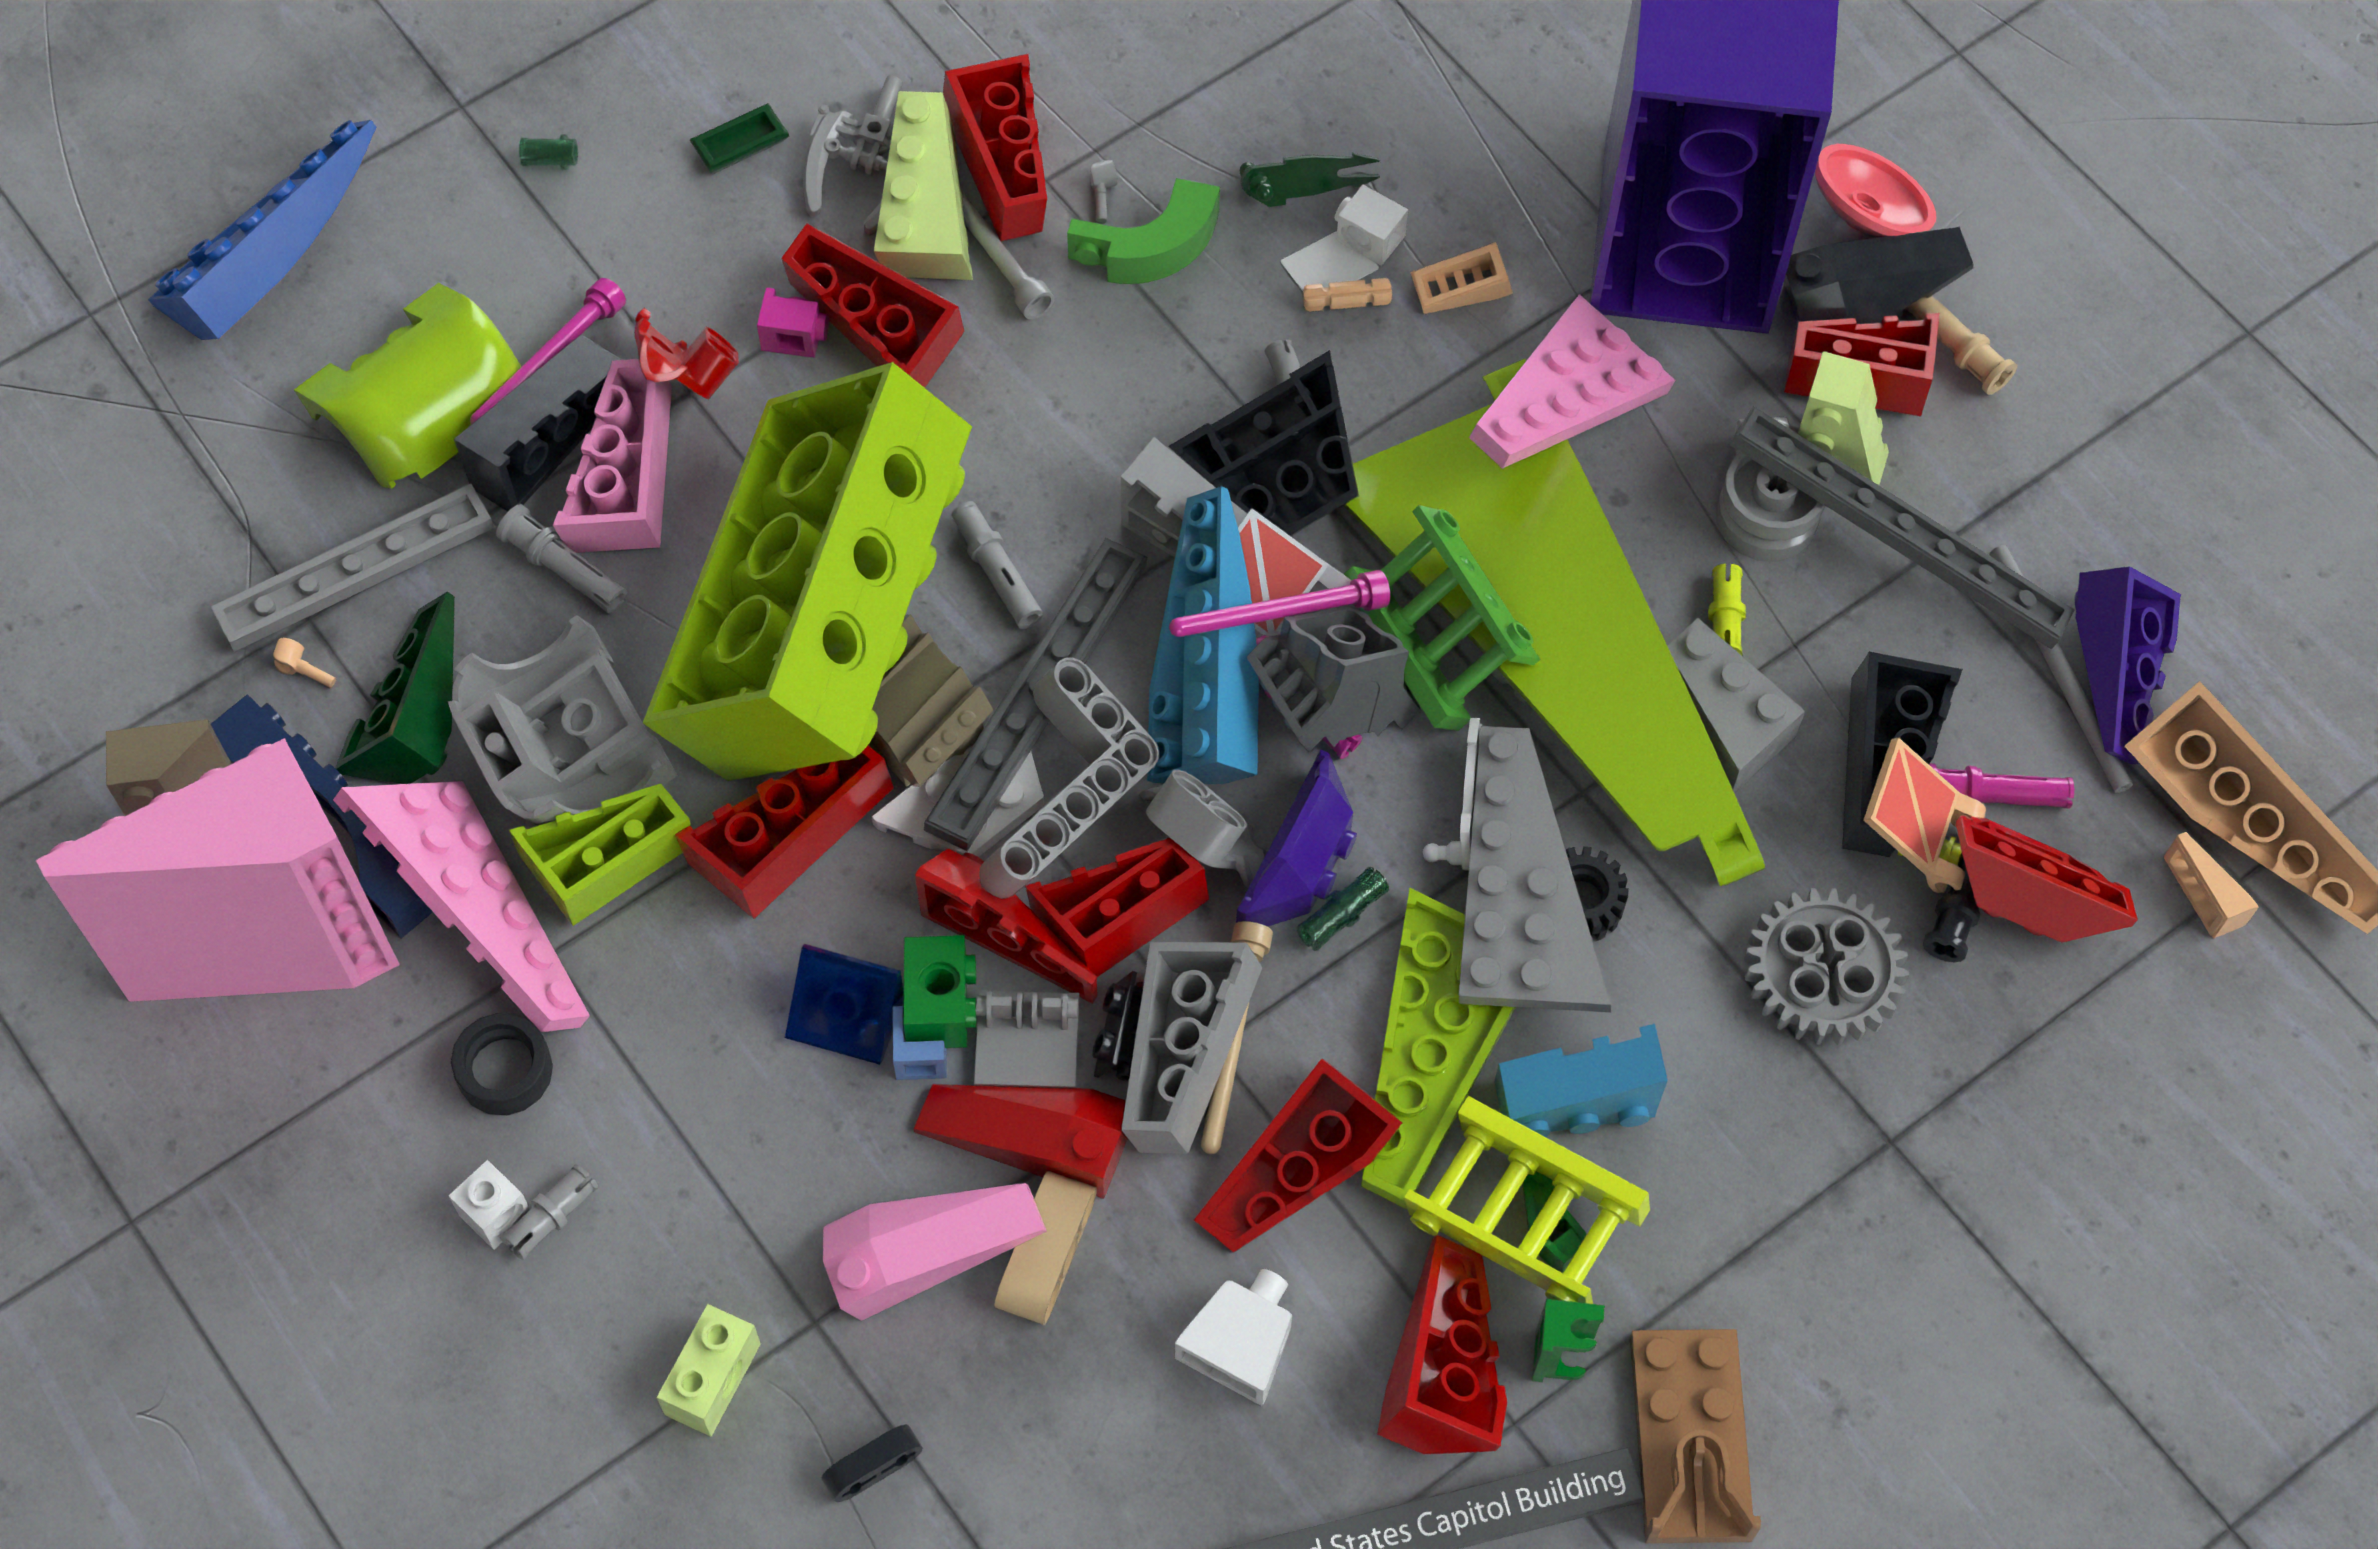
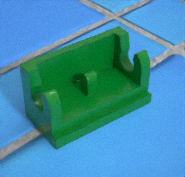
M1553 1299L1545 1300L1535 1331L1532 1381L1543 1382L1544 1377L1577 1380L1585 1375V1368L1566 1366L1561 1360V1355L1564 1351L1583 1353L1592 1351L1595 1348L1597 1342L1594 1339L1600 1323H1603L1605 1305Z

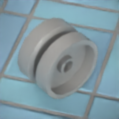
M1739 452L1734 456L1725 475L1723 489L1717 503V525L1724 539L1739 553L1758 561L1778 562L1797 556L1811 544L1818 529L1825 505L1742 452Z

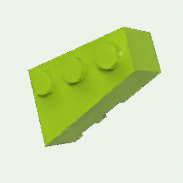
M661 783L601 801V807L571 815L569 811L556 815V820L529 829H525V826H520L509 830L519 857L572 926L683 853L675 834L690 826V820Z

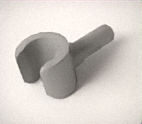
M1112 160L1097 162L1091 166L1090 184L1095 195L1097 223L1107 222V193L1105 188L1118 184L1116 169Z

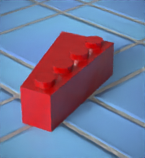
M1029 54L945 71L943 96L953 119L956 141L1000 241L1043 231L1047 191L1042 154L1039 150L1038 122L1035 119L1034 92L1033 84L1030 81Z
M807 223L781 258L789 283L805 299L818 302L820 313L829 314V322L877 367L891 362L895 363L924 388L965 332L959 306Z
M867 746L859 755L849 760L796 768V770L778 780H773L771 777L755 787L757 793L733 807L730 803H727L712 812L714 818L694 830L690 825L676 833L675 836L687 863L755 919L894 787L885 759L871 747Z

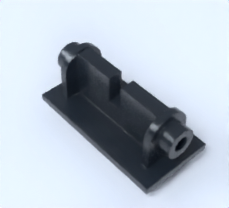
M1135 971L1129 973L1116 984H1111L1106 992L1103 1002V1011L1107 1013L1105 1027L1099 1032L1092 1052L1093 1057L1097 1059L1094 1077L1099 1078L1110 1069L1117 1070L1116 1077L1118 1079L1129 1082L1136 1034L1132 1032L1133 1028L1137 1029L1144 982H1137L1135 986L1137 972Z

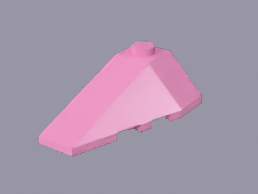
M1026 1183L869 1204L823 1227V1263L840 1309L863 1321L1047 1232L1029 1185Z

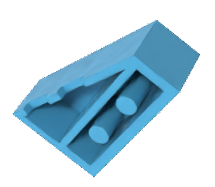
M1655 1023L1639 1027L1641 1033L1639 1038L1611 1044L1607 1035L1592 1039L1594 1046L1592 1050L1563 1055V1050L1560 1047L1499 1063L1494 1083L1500 1113L1544 1137H1547L1553 1131L1570 1129V1132L1573 1134H1584L1597 1130L1603 1124L1620 1122V1125L1623 1127H1634L1648 1122L1650 1118L1655 1117L1668 1082Z

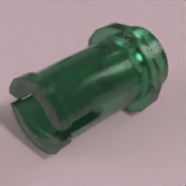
M561 134L559 139H528L522 137L519 143V157L524 158H521L520 163L522 166L558 165L561 170H568L569 166H576L578 162L576 139H569L566 134Z

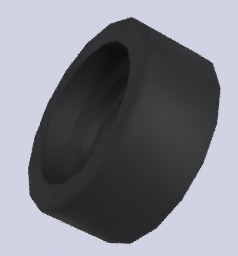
M495 1013L477 1019L462 1031L453 1046L451 1057L454 1079L461 1093L473 1107L487 1114L507 1116L526 1110L541 1099L551 1081L553 1063L544 1036L531 1021L516 1014ZM502 1039L523 1042L530 1050L532 1057L531 1069L525 1078L514 1086L501 1090L487 1089L477 1082L474 1078L472 1065L479 1051L490 1043Z

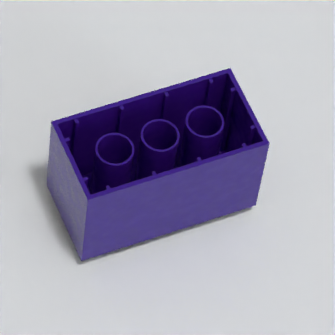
M1632 0L1606 135L1590 304L1602 315L1769 334L1832 113L1839 0Z

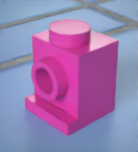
M766 287L757 322L761 351L815 358L819 341H826L829 314L820 313L818 302L809 301L802 297H776L775 288Z

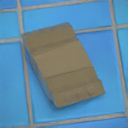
M909 614L905 615L902 623L908 634L905 650L895 665L885 672L872 707L877 714L878 725L868 745L885 759L886 765L906 787L910 784L913 787H921L945 761L955 755L964 754L969 747L974 745L984 729L982 722L994 709L980 686H973L962 667H958L938 648L929 632L922 633L912 615Z

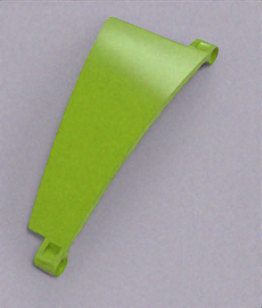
M1525 358L1482 376L1494 401L1527 361ZM1490 404L1353 463L1359 497L1345 504L1344 507L1393 558L1424 531L1412 512L1418 505L1438 510L1444 509L1456 519L1460 526L1458 534L1515 621L1525 626L1532 635L1534 642L1531 645L1541 659L1535 665L1510 662L1507 659L1497 669L1656 850L1666 851L1698 837L1701 847L1713 867L1719 886H1726L1766 868L1754 836L1688 689L1568 439L1502 469L1469 438L1478 421L1492 405ZM1434 547L1408 573L1425 589L1448 566L1436 547ZM1460 584L1437 603L1453 621L1473 605ZM1484 621L1467 635L1483 654L1497 643Z

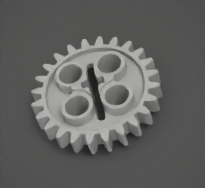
M1811 888L1807 902H1804L1796 892H1793L1788 901V908L1779 901L1774 902L1770 912L1772 917L1762 914L1757 924L1759 930H1752L1748 943L1752 947L1747 948L1744 961L1752 966L1748 967L1744 977L1746 981L1759 983L1754 986L1750 996L1752 999H1767L1762 1010L1763 1016L1775 1012L1781 1015L1777 1025L1779 1030L1785 1028L1790 1023L1797 1025L1795 1039L1800 1040L1805 1032L1810 1030L1814 1032L1816 1045H1820L1825 1034L1831 1033L1835 1043L1839 1046L1844 1041L1846 1031H1849L1853 1038L1860 1041L1866 1032L1865 1026L1877 1032L1883 1023L1882 1017L1892 1018L1897 1008L1894 1003H1900L1906 990L1900 985L1905 984L1909 971L1900 967L1904 965L1908 952L1894 950L1902 936L1900 933L1885 934L1891 919L1889 917H1884L1877 921L1872 919L1871 916L1875 908L1873 903L1867 905L1862 910L1856 908V894H1852L1845 903H1842L1838 900L1836 889L1832 888L1827 900H1821L1817 890ZM1816 927H1820L1823 930L1824 943H1822ZM1836 936H1847L1855 942L1856 946L1846 947L1836 939ZM1797 940L1806 946L1807 951L1793 950L1786 941ZM1822 953H1824V963L1819 962ZM1828 970H1834V971H1833V974H1832V976H1831V978H1830V980H1829V978H1828V975H1829ZM1856 981L1865 988L1866 992L1856 993L1850 990L1845 982ZM1802 985L1812 988L1817 997L1808 998L1802 996L1796 990V986ZM1829 988L1830 992H1832V997L1837 1006H1833L1829 1002Z

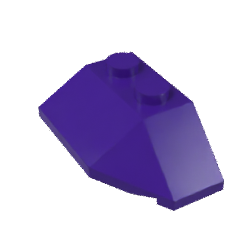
M1320 749L1237 909L1236 923L1249 921L1263 924L1267 927L1309 914L1318 898L1322 900L1327 899L1337 873L1332 872V869L1338 857L1344 860L1347 859L1357 837V833L1351 831L1353 810L1329 753Z

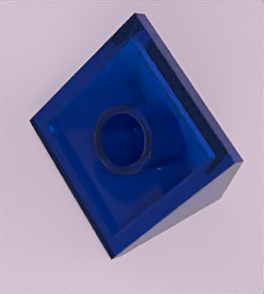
M804 944L801 947L785 1038L880 1065L893 1033V1006H903L904 1003L901 970Z

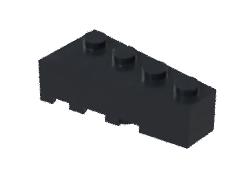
M582 334L563 348L557 355L454 439L469 484H472L477 493L507 512L516 505H524L583 440L585 435L592 430L596 419L594 410L611 363L614 360L622 359Z
M1870 651L1851 678L1842 849L1890 857L1895 851V848L1864 821L1890 741L1894 738H1900L1926 763L1930 764L1935 755L1938 745L1937 740L1943 722L1947 718L1952 703L1950 701L1954 689L1959 682L1963 669Z

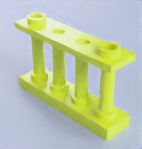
M1468 1096L1458 1111L1461 1129L1466 1140L1433 1193L1427 1199L1409 1189L1404 1197L1409 1215H1411V1222L1422 1231L1436 1236L1440 1231L1546 1290L1545 1296L1548 1299L1593 1304L1591 1289L1583 1285L1582 1282L1618 1223L1624 1224L1628 1220L1639 1227L1642 1225L1650 1211L1649 1193ZM1493 1147L1508 1155L1507 1159L1510 1164L1472 1224L1447 1210L1483 1150L1489 1151ZM1537 1171L1552 1179V1184L1555 1188L1520 1246L1516 1248L1491 1233L1527 1175H1534ZM1582 1195L1598 1204L1597 1208L1600 1213L1564 1273H1561L1536 1258L1572 1199H1579Z

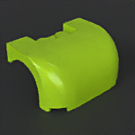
M437 283L403 308L411 322L409 326L393 331L388 336L386 343L374 352L358 357L353 361L351 369L347 372L329 363L294 389L312 419L317 420L321 415L328 419L352 444L379 485L385 488L393 489L396 485L394 480L402 479L415 472L422 479L456 455L458 449L454 439L471 425V416L521 368L509 345L489 317L468 297L441 283Z

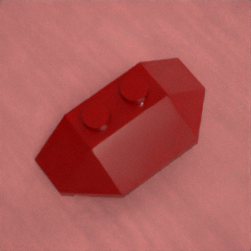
M1961 815L1956 821L1961 851L1976 905L1986 914L1996 918L2003 917L2022 925L2028 932L2034 935H2045L2061 943L2132 927L2138 920L2129 888L2118 882L2112 883L2108 881L2099 871L2071 855L1987 818H1969Z

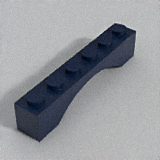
M247 694L211 723L231 764L247 757L252 750L261 745L274 744L285 738L321 808L334 817L352 838L359 863V882L373 911L402 939L433 911L397 872L399 862L385 846L380 844L374 847L365 837L363 831L367 826L352 810L344 813L333 801L340 789L348 786L343 776L331 764L323 768L313 759L317 754L312 746L299 733L291 737L283 729L286 725L284 720L271 705L266 703L260 707Z

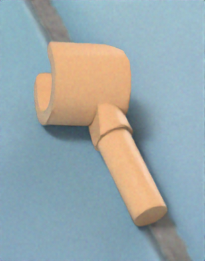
M280 638L277 641L273 656L275 667L279 672L287 675H293L298 672L329 688L333 687L336 681L335 677L309 664V662L301 660L304 651L303 645L289 638Z

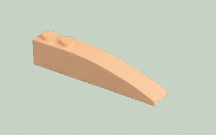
M2200 681L2125 745L2126 749L2191 819L2368 934L2378 926V870Z

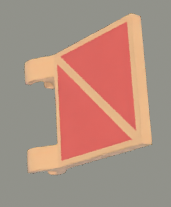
M1894 738L1890 741L1864 821L1926 875L1928 886L1934 892L1944 893L1948 884L1954 890H1961L1965 878L1963 869L1939 858L1949 824L1951 822L1956 827V821L1961 815L1969 818H1984L1986 807L1976 799L1958 792L1900 738Z

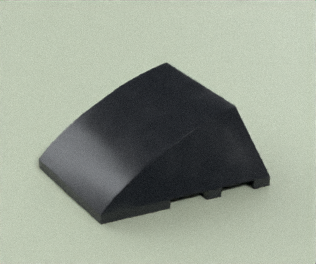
M1330 350L1290 373L1289 379L1212 425L1206 423L1168 446L1215 488L1220 486L1227 488L1231 501L1248 514L1251 509H1254L1290 536L1359 497Z

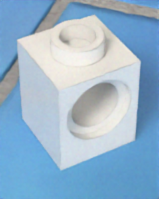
M1362 185L1352 198L1346 197L1336 211L1335 221L1338 222L1336 241L1382 266L1406 236L1408 209L1371 188Z
M488 1160L449 1195L458 1215L493 1250L502 1243L500 1236L507 1232L530 1210L523 1194Z

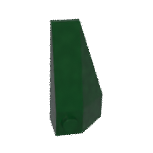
M448 591L418 609L393 654V659L398 662V665L386 675L382 682H377L370 694L377 702L366 722L362 719H356L348 733L335 769L341 775L411 784L426 774H435L446 761L448 753L445 748L452 732V713L448 701H452L455 605V596Z

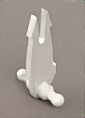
M1470 718L1460 841H1451L1447 846H1438L1434 843L1427 844L1423 849V857L1428 862L1433 863L1438 860H1447L1451 865H1462L1463 870H1469L1480 727L1482 726L1480 718Z

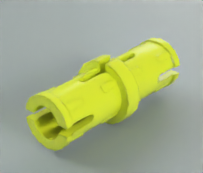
M1720 564L1712 570L1713 602L1709 605L1708 618L1713 622V631L1742 656L1741 622L1746 618V606L1741 602L1743 570L1740 566L1731 564L1729 581H1726V564Z

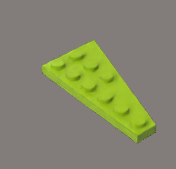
M1409 888L1375 1100L1403 1124L1373 1162L1364 1168L1361 1187L1406 1210L1405 1195L1409 1189L1416 1192L1453 1125L1459 1109L1468 1097L1516 1008L1459 1003L1465 914L1412 888Z

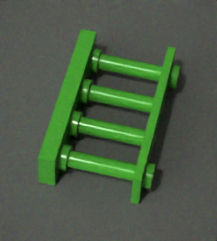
M1418 505L1412 512L1424 531L1381 569L1390 587L1389 605L1386 608L1365 611L1362 607L1359 610L1366 613L1372 619V623L1382 631L1397 637L1402 642L1403 647L1409 651L1404 669V681L1433 727L1459 731L1471 718L1463 706L1465 703L1464 697L1507 659L1510 662L1535 665L1541 659L1531 645L1534 642L1532 635L1525 626L1515 621L1458 534L1460 526L1456 519L1444 509L1438 510ZM1436 547L1448 568L1404 608L1400 607L1391 593L1394 590L1393 584ZM1352 566L1344 575L1353 580L1357 579L1360 573L1375 570ZM1460 584L1473 605L1428 645L1424 644L1415 630L1417 628L1416 622ZM1484 621L1497 643L1454 681L1449 682L1439 668L1441 665L1440 659Z

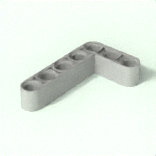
M1064 658L1056 663L1036 683L1033 697L1038 708L1090 766L983 862L979 872L981 884L987 892L1001 899L1015 895L1145 776L1159 759L1158 746L1153 738L1090 668L1081 660L1075 658Z

